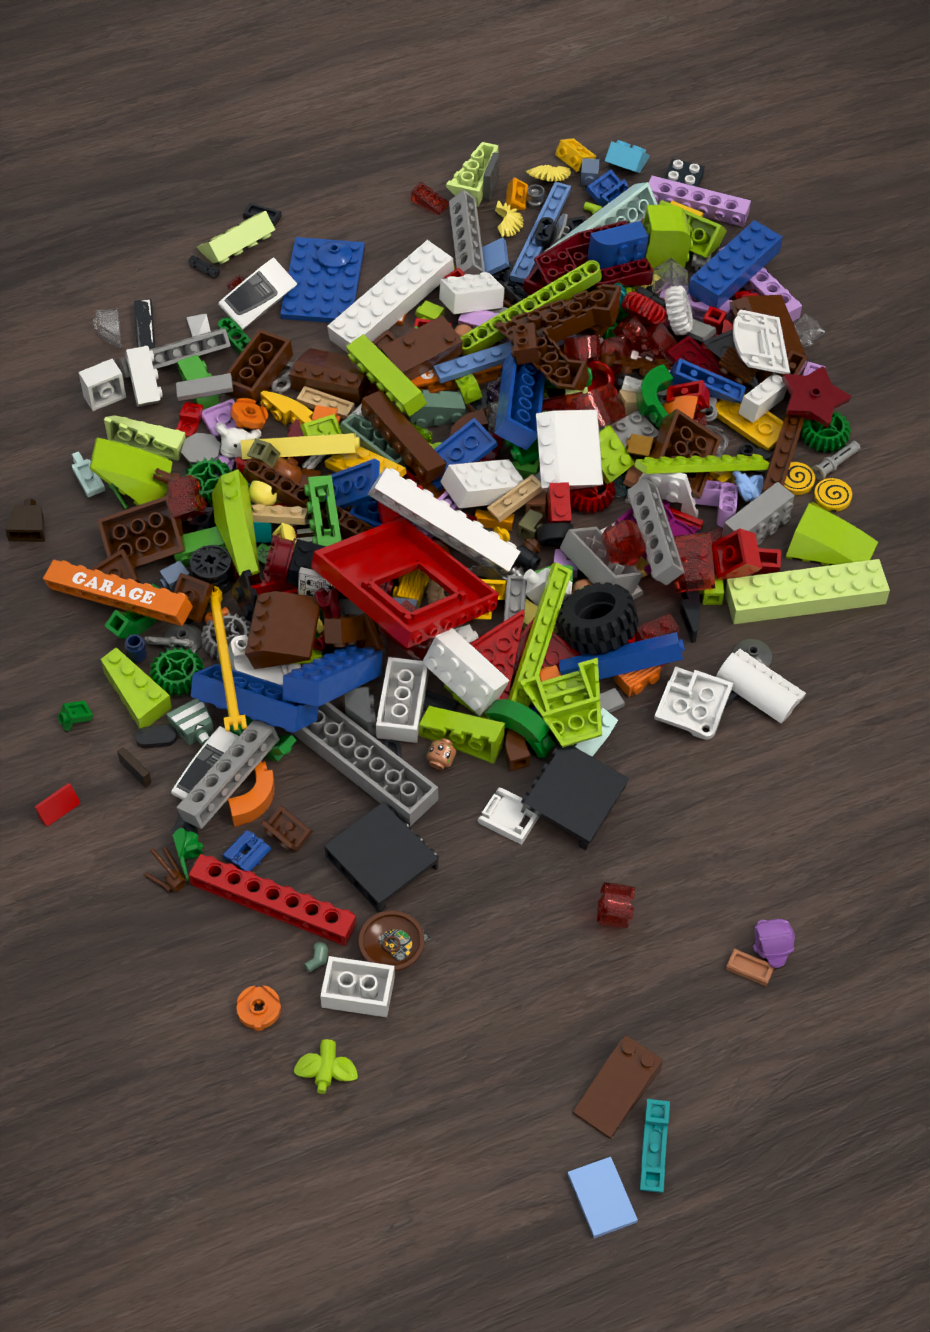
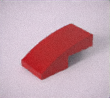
M185 402L179 414L180 421L176 430L185 432L186 438L197 432L203 405Z

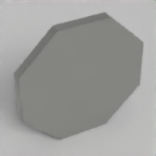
M565 213L561 215L556 224L550 246L566 236L570 229L566 226L568 215Z
M195 433L184 439L181 454L189 463L197 464V460L202 462L204 457L207 461L211 457L215 460L218 458L221 443L213 434Z

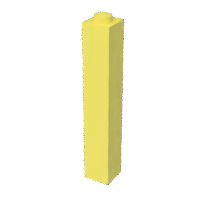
M356 433L259 439L271 443L281 453L279 457L356 453L357 449L360 448V438L356 437ZM255 439L240 440L242 459L251 458L247 454Z

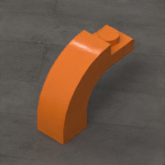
M265 761L260 762L254 768L256 777L254 787L244 795L228 799L234 827L247 824L259 818L269 808L273 800L275 791L273 771L267 770Z

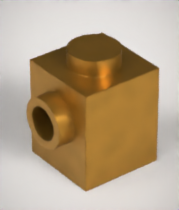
M631 433V437L628 438L626 443L627 452L635 456L650 457L656 439Z

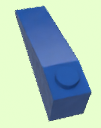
M680 358L670 370V374L673 377L670 384L672 386L703 380L710 393V397L739 404L742 403L746 389L743 385Z

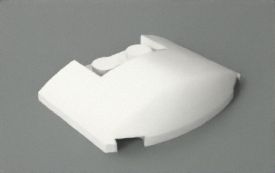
M739 310L738 316L733 322V340L740 359L751 368L789 374L790 370L780 318Z

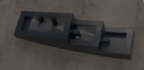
M692 565L684 566V573L682 575L684 583L682 584L681 596L683 600H681L679 612L690 640L694 643L696 642L700 617V597Z

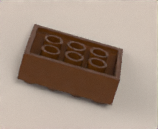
M782 295L746 296L730 301V314L733 322L738 316L739 310L779 317L787 356L791 350L805 355Z
M309 348L295 361L289 373L291 390L302 391L304 386L355 403H361L370 383L366 376L367 373H362L358 369L357 363L353 364L347 355Z
M676 409L664 417L650 457L660 459V457L676 458V456L691 458V456H699L701 458L707 457V455L716 456L722 438L679 409ZM710 472L683 473L687 475L693 498H701Z
M169 495L97 520L107 558L124 549L134 568L185 551L181 515L176 499Z
M279 591L257 595L245 655L254 669L311 660L321 608L316 597Z

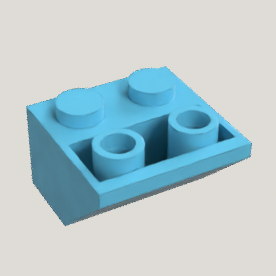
M617 140L616 143L611 141L605 161L640 173L650 155L646 153V149L635 145L630 148L631 144Z

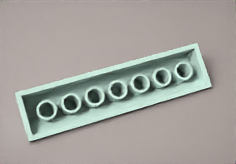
M649 183L632 185L550 248L577 232L624 220L628 224L641 221L644 218L647 205H658Z

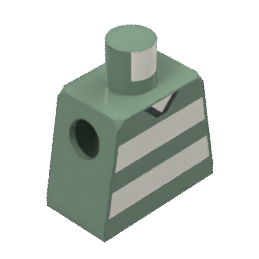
M194 699L167 713L168 724L175 728L176 733L188 745L198 741L203 746L210 738L209 735L214 732L213 723L204 703L199 702V699Z

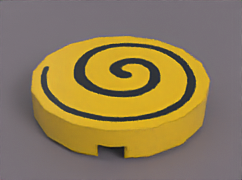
M791 462L784 487L794 495L808 493L815 483L813 470L806 464Z
M824 479L816 485L814 499L819 506L827 511H842L851 503L852 491L849 485L840 479Z

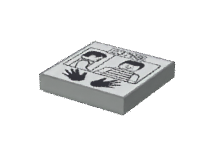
M300 567L298 595L315 597V592L320 588L325 589L327 593L330 589L334 588L315 570Z

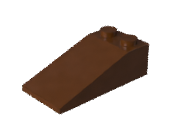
M625 1035L574 1109L573 1114L611 1139L661 1071L663 1059Z

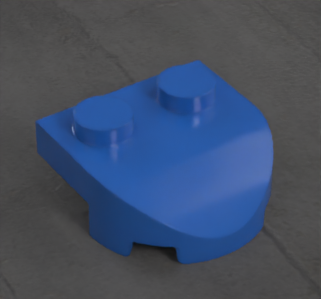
M610 169L588 185L585 190L597 204L604 207L626 191L628 184L625 179L620 181Z

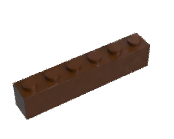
M382 390L362 399L361 412L363 416L367 417L373 427L382 434L384 440L389 442L394 451L404 459L406 465L412 468L418 478L427 484L444 475L446 462Z

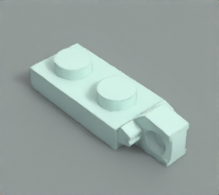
M79 451L73 453L74 464L72 469L87 497L89 498L104 492L105 486L100 477L89 469L90 459L83 460Z

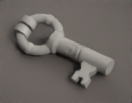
M289 361L284 367L289 368L287 372L272 383L271 389L273 393L282 394V392L290 388L289 373L295 361ZM283 382L286 385L282 388L278 387L277 384Z
M148 636L144 639L147 644L165 645L171 648L177 645L189 648L194 646L193 640L186 638L177 639L174 636L170 638Z

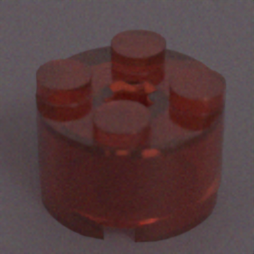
M599 335L564 339V355L568 359L586 361L587 364L590 361L600 362L601 345Z
M631 520L617 521V525L613 527L609 525L602 534L606 553L613 564L634 566L645 553L646 543L635 522Z
M603 882L600 893H604V895L598 900L597 907L598 925L628 928L629 920L633 919L634 907L630 905L631 900L635 896V887Z

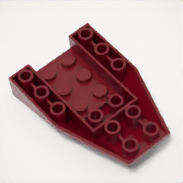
M624 220L577 232L535 257L534 261L546 284L549 285L588 262L587 255L591 233L628 224L627 221ZM647 258L600 269L602 278L593 286L602 284L614 285L615 283H619L622 286L651 285L654 270Z

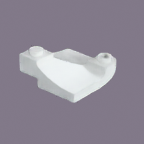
M247 634L234 637L228 647L232 669L282 686L283 675L290 673L293 669L301 668L300 664H284L254 669L245 655L248 641Z
M675 667L654 719L687 730L695 737L705 740L711 739L716 734L733 683L694 670L693 673ZM708 728L710 731L704 732L702 729Z

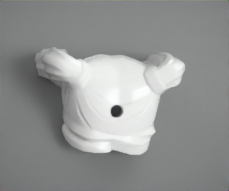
M221 422L216 423V431L221 435L220 452L225 457L236 458L238 456L242 458L240 440L259 439L261 436L259 429L248 433L238 428L227 429L225 424Z

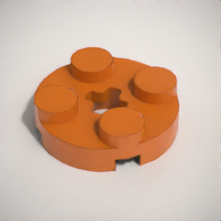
M249 398L237 399L230 410V414L239 428L246 427L260 430L264 427L268 418L266 408L263 405L261 407L258 406L255 400Z
M250 986L242 991L237 999L236 1009L239 1020L242 1024L253 1028L255 1031H262L264 1028L274 1024L281 1013L279 996L268 986ZM264 1004L263 1010L255 1011L254 1005Z

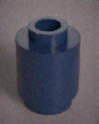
M137 634L128 636L124 644L127 658L133 663L142 662L147 656L144 639Z

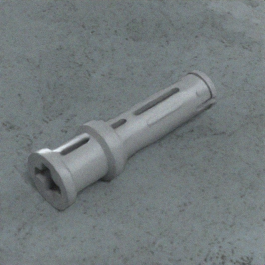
M851 441V443L833 456L825 457L819 465H814L812 470L815 478L821 481L826 478L828 473L836 471L839 464L860 450V445L856 441Z

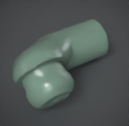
M317 942L313 947L315 949L314 958L304 963L309 973L326 963L328 947L325 943Z

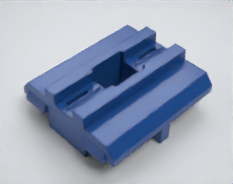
M245 830L222 854V857L230 864L236 866L237 869L251 871L256 865L261 864V860L271 848L261 838L256 837L253 832ZM249 850L246 855L242 854L243 851Z

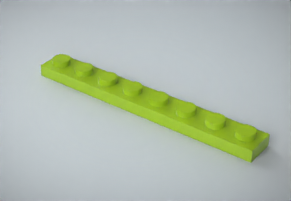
M738 454L737 457L722 455V457L707 455V457L703 458L699 456H691V458L676 456V458L660 457V459L645 457L644 459H636L635 467L645 474L768 470L770 463L758 454H752V456Z
M556 562L551 565L508 700L516 701L528 708L531 699L519 681L537 676L540 673L572 570Z

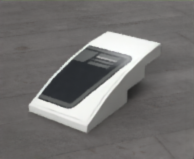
M273 257L226 295L218 305L244 330L265 314L269 308L279 302L284 295L294 289L297 283Z
M219 726L192 759L172 789L171 794L183 800L239 736L230 731L225 732V729Z

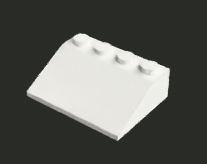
M564 410L536 413L542 489L547 492L549 483L569 482V490L602 486L603 474L597 410Z

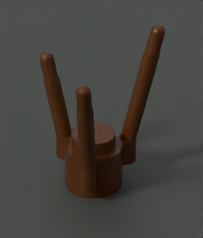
M163 847V851L174 870L152 848L150 850L151 853L168 872L164 877L166 883L147 872L144 875L164 887L167 892L171 890L174 892L180 891L186 885L187 880L167 847Z

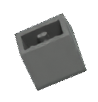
M355 688L345 693L346 716L370 735L375 736L373 695H369V688Z

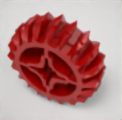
M628 292L621 304L626 313L654 329H661L667 322L668 315L665 308L640 293Z
M603 480L602 486L570 490V504L572 508H578L579 513L585 511L586 514L589 511L595 514L597 510L602 512L604 508L608 509L615 496L614 482L606 484Z

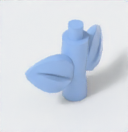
M740 471L732 473L736 478L734 482L737 484L739 493L745 502H752L761 495L764 482L763 475L748 477Z

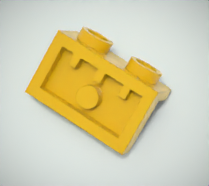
M574 138L560 140L555 152L558 158L576 172H580L583 158L596 159V155Z

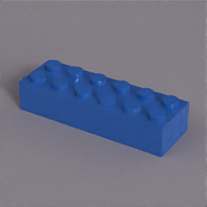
M752 221L690 278L688 294L708 306L719 309L780 252L783 237L759 222Z
M511 353L503 362L494 433L527 450L538 438L536 413L542 412L545 376L532 363L517 365L516 357L512 358Z
M345 645L341 649L334 650L331 654H325L320 659H314L309 664H303L301 668L293 669L290 673L283 675V700L319 707L381 676L382 652L375 651L372 647L358 648L357 645Z
M214 664L193 673L191 697L199 699V702L211 703L217 708L227 709L221 666ZM232 669L239 715H246L252 720L267 722L269 726H278L292 733L317 721L318 706L283 700L282 685Z

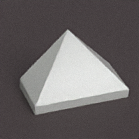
M207 314L187 317L192 337L210 332Z

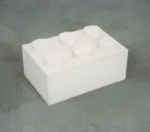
M482 272L478 275L466 274L462 277L450 276L440 281L439 299L453 314L503 308L504 287L487 272Z
M329 956L320 996L322 1008L387 1017L395 979L394 966Z

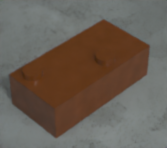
M442 315L382 346L381 352L411 381L432 370L434 365L447 362L462 354L463 341Z
M259 329L226 374L231 373L233 392L225 394L236 399H253L258 404L261 400L260 393L270 388L292 358L291 341Z

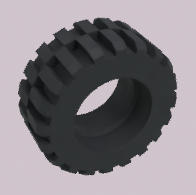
M599 582L591 586L586 585L582 589L575 590L574 594H570L566 601H563L558 614L566 643L575 651H580V653L586 655L588 653L591 655H597L598 653L606 654L608 651H615L619 649V646L626 645L628 639H632L638 629L639 619L632 595L624 587L618 584L612 585L609 582H605V584Z

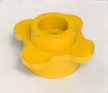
M494 528V532L500 536L501 540L504 542L510 541V534L506 529Z

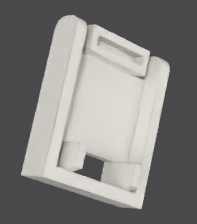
M499 787L496 794L492 796L482 811V816L478 818V823L522 845L540 816L528 809L522 813L523 804L521 800L523 798ZM525 816H528L531 819L523 830L520 824Z

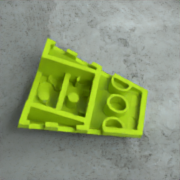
M98 437L95 439L89 468L92 472L108 484L113 483L118 487V491L121 494H127L134 499L133 503L137 506L165 497L168 485L153 480V475L156 474L155 470L157 468L171 473L172 461L166 456Z
M811 502L808 504L795 530L785 559L799 558L802 559V562L810 563V560L822 562L821 565L826 566L830 564L838 565L871 560L878 541L818 504Z
M598 658L578 663L579 671L541 682L539 675L519 681L562 748L602 736Z

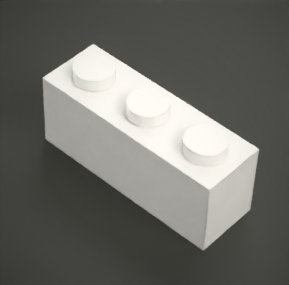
M148 346L127 349L125 355L137 407L159 403L160 398L163 396L161 387H157L156 380L159 378L157 369H153L152 365L154 361L153 351H149Z
M773 373L743 397L738 414L754 423L783 400L787 388L782 377Z

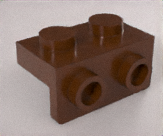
M281 805L268 822L263 820L261 823L266 827L264 831L272 838H275V836L281 840L279 844L288 851L290 849L299 851L313 833L309 827Z

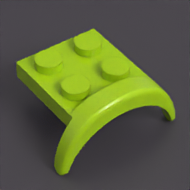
M607 425L599 431L603 480L606 484H609L633 466L635 462L613 428Z

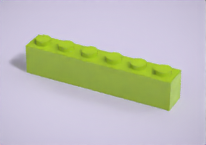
M364 334L346 346L349 352L347 356L353 364L357 363V367L362 373H367L366 376L371 383L375 382L379 391L385 392L390 401L395 402L396 407L401 413L405 412L410 417L427 404L422 392Z

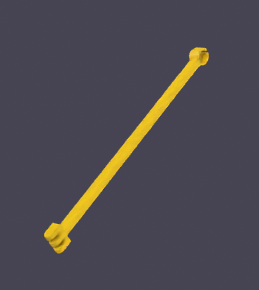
M214 586L215 592L212 590L208 603H211L229 716L224 718L225 732L230 731V726L232 725L234 730H238V725L240 724L242 729H247L245 715L239 716L221 608V601L223 600L222 591L219 587Z

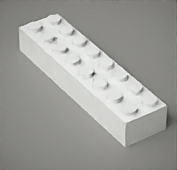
M425 241L327 326L329 339L347 353L349 352L346 346L362 334L373 342L439 286L441 279H445L444 276L454 271L453 258L430 241Z
M386 468L378 476L367 495L478 564L495 567L502 575L510 571L520 553L516 549V545L509 541L504 542L493 531L488 532L481 523L477 521L472 522L466 518L467 515L462 511H455L450 508V504L446 501H439L434 498L430 491L426 489L421 490L416 487L417 484L410 479L405 480L400 477V473L395 469Z

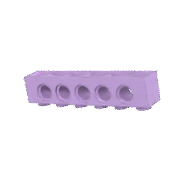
M651 176L649 181L658 205L661 200L668 203L675 201L703 212V217L744 227L749 215L751 200L656 176Z
M764 267L743 286L745 290H751L752 293H758L759 296L782 295L792 322L800 318L801 303L779 284L777 279L773 278Z

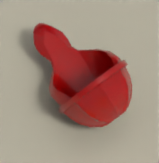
M593 361L587 364V367L592 372V385L587 388L588 393L593 398L590 407L592 408L596 405L597 408L595 410H599L602 408L603 399L611 393L615 385V374L606 364Z

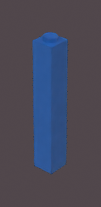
M675 632L629 643L624 646L621 645L619 649L608 651L606 654L598 653L597 655H591L588 653L587 655L584 654L559 660L560 673L562 676L579 671L578 663L598 658L599 679L683 660L682 651H686L683 639L679 640L678 634Z

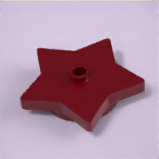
M824 366L807 376L784 374L782 378L791 395L786 414L799 415L808 420H816L826 428L830 425L833 410L848 403L851 395L832 385Z

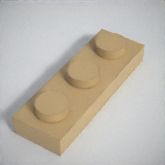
M304 386L296 399L297 402L311 409H315V405L337 408L338 416H341L343 420L348 418L355 408L353 402Z
M532 474L487 507L488 512L500 523L543 491L541 482Z
M251 505L253 522L305 525L309 516L307 508L299 506Z

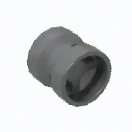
M536 184L529 186L527 189V206L531 209H539L544 204V188Z

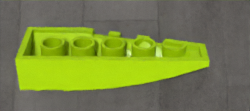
M235 470L220 476L212 492L215 524L239 575L249 569L252 575L260 573L249 486L241 472Z

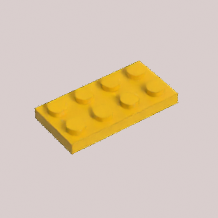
M721 399L715 406L719 420L768 452L776 446L783 424L781 419L767 411L753 423L738 414L741 404Z
M361 446L357 449L356 453L333 454L325 460L326 468L339 472L375 458L380 461L379 475L386 468L395 469L400 473V477L407 474L406 467Z

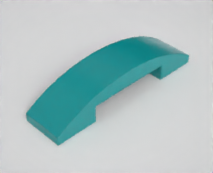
M647 1099L640 1191L664 1192L670 1101Z

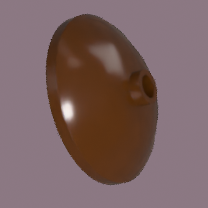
M384 911L372 916L363 925L359 934V949L367 962L392 965L395 971H400L413 965L421 956L424 949V933L420 924L412 916L400 911ZM391 929L406 932L412 940L411 952L401 961H397L390 954L398 951L400 948V940L397 937L389 936L385 938L383 946L378 942L380 937ZM394 939L398 942V947L390 950L385 946L386 942Z

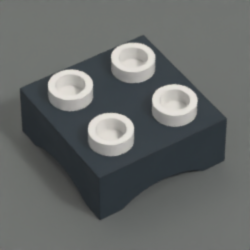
M672 158L664 179L699 187L704 175L705 166Z

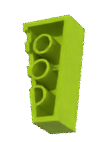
M115 648L101 658L104 674L118 693L120 700L128 709L130 716L136 722L139 729L149 727L172 709L170 695L119 649Z
M429 706L419 723V736L432 741H441L442 738H445L453 743L452 746L456 750L494 764L504 745L505 723Z

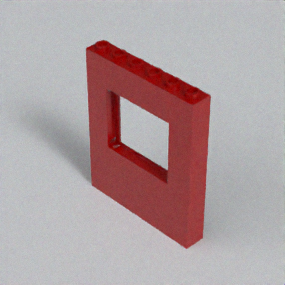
M404 517L314 551L311 565L312 569L406 648L418 645L427 639L463 625L488 612H492L497 606L499 596L498 592ZM420 569L450 594L448 597L409 612L383 591L379 585Z

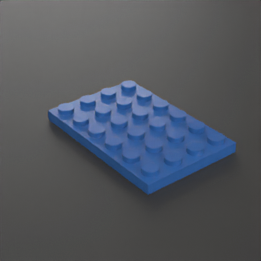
M295 237L288 274L297 285L284 295L280 313L281 319L331 323L356 302L365 242ZM330 241L343 242L351 248L352 259L343 267H326L317 259L319 247Z

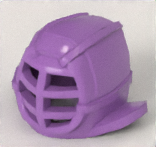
M784 919L760 920L755 926L754 952L758 953L763 959L766 958L771 967L778 968L784 966L789 954L794 951V930L789 925V922Z

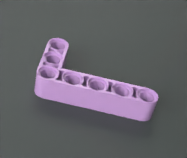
M707 480L701 498L694 499L696 504L718 507L717 525L723 528L724 522L736 514L738 488L733 483Z

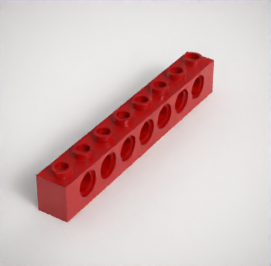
M200 854L189 873L190 884L194 887L345 947L357 926L356 915L347 909L341 910L329 902L318 901L313 896L298 893L289 886H280L271 879H263L256 876L251 871H242L233 864H225L218 861L213 856ZM213 874H220L217 877H212ZM234 881H238V882H239L238 884H235V885L231 884V883L234 882ZM252 889H258L256 892H250ZM274 896H275V897H278V898L275 899V900H270V899H269V898L274 897ZM291 904H296V905H297V906L294 907V908L288 907V906L291 905ZM310 912H316V913H317V914H315V915H308V913H310ZM329 920H336L335 923H328Z

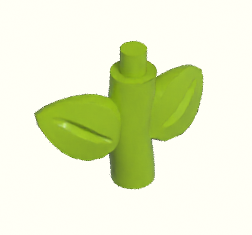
M329 1039L321 1041L320 1055L308 1053L299 1059L294 1068V1073L299 1077H316L315 1084L318 1086L317 1092L320 1094L326 1093L327 1087L331 1085L332 1077L344 1082L354 1081L358 1078L354 1064L346 1057H336V1042Z

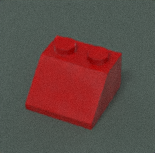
M739 528L711 543L718 580L746 577L762 569L755 533Z

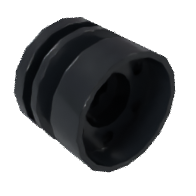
M207 545L197 549L192 554L190 559L192 577L219 587L222 595L226 594L232 588L234 582L231 557L227 550L217 545Z

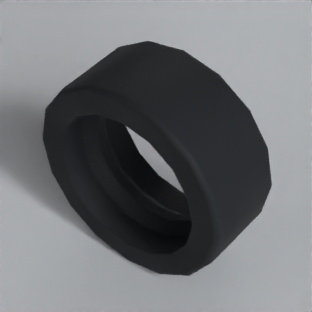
M563 522L539 526L537 529L538 543L548 547L561 546L568 530L574 529V526Z

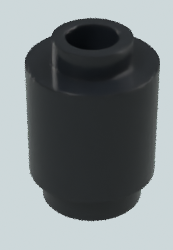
M523 545L516 548L520 553L514 563L526 570L532 569L535 571L541 562L538 554Z

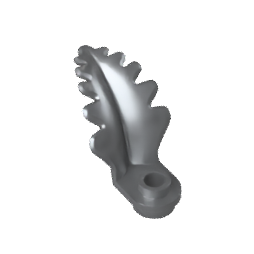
M481 564L480 566L472 565L468 568L476 576L486 577L490 580H507L505 576L492 566L487 567ZM515 566L507 574L523 576L525 573L522 571V567L518 569Z

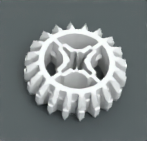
M682 286L671 287L665 292L668 320L676 335H685L692 330L693 326L690 301Z

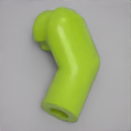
M589 202L584 204V210L592 212L593 215L602 209L601 206Z

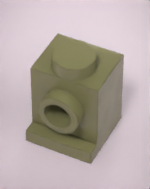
M255 438L247 456L256 458L273 468L281 453L271 443Z
M529 509L518 524V536L523 539L527 537L530 540L532 538L536 539L538 527L544 525V515Z

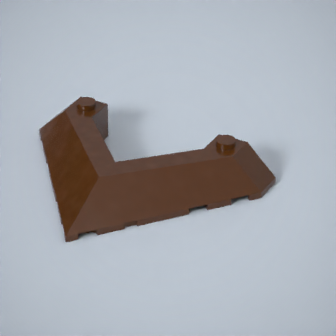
M602 284L597 286V289L587 292L585 290L574 294L572 299L566 301L561 299L528 313L525 312L511 317L512 320L506 323L500 321L494 325L510 341V334H513L512 326L534 322L540 361L531 363L556 388L584 391L589 380L586 361L568 359L566 355L562 354L556 343L594 325L613 327L619 311L621 286Z

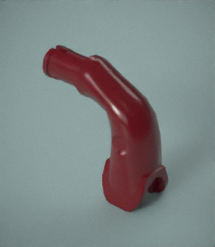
M334 587L327 593L323 588L318 589L315 592V597L322 608L324 618L342 616L339 590ZM324 630L314 640L313 647L315 650H322L327 645H332V643H325Z

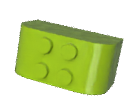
M647 205L642 223L649 236L645 258L648 259L654 270L653 275L656 274L662 279L665 277L670 278V280L676 279L683 273L685 264L689 261V250L693 246L685 211L675 205Z

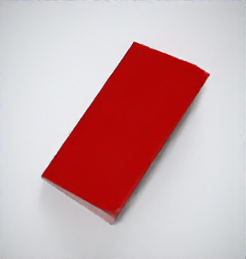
M67 783L37 804L35 809L38 818L45 826H49L80 804V800L71 784Z

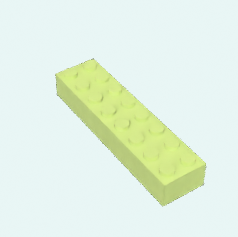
M876 559L727 579L724 593L733 624L883 605L887 602L890 589L880 560Z

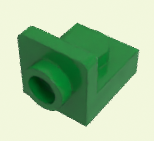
M85 700L64 703L58 714V721L65 731H70L73 723L91 721L93 714Z

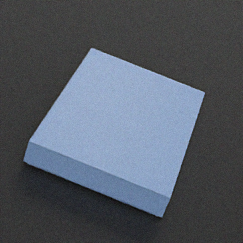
M611 1157L568 1172L569 1180L593 1238L637 1223L638 1219Z

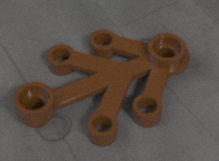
M601 353L600 362L608 367H612L613 363L622 364L621 372L632 373V369L640 368L639 374L646 375L651 369L662 364L668 370H671L670 361L664 359H656L653 362L646 358H637L635 360L622 355L615 359V355L611 353Z

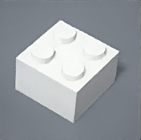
M113 359L79 372L83 397L92 411L126 398L122 373Z

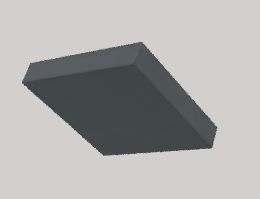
M496 152L492 154L483 176V199L487 202L490 201L499 180L500 153Z

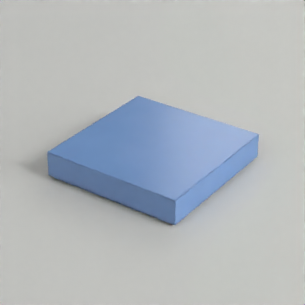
M503 237L482 247L485 272L492 275L509 267L506 240Z

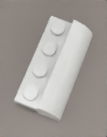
M741 649L735 654L731 653L716 675L717 678L732 682V690L781 724L806 694Z

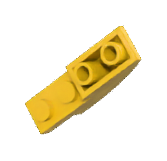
M262 391L260 393L261 405L272 413L277 421H281L285 426L290 422L291 424L294 423L295 419H298L303 424L312 421L313 412L301 403L273 392Z

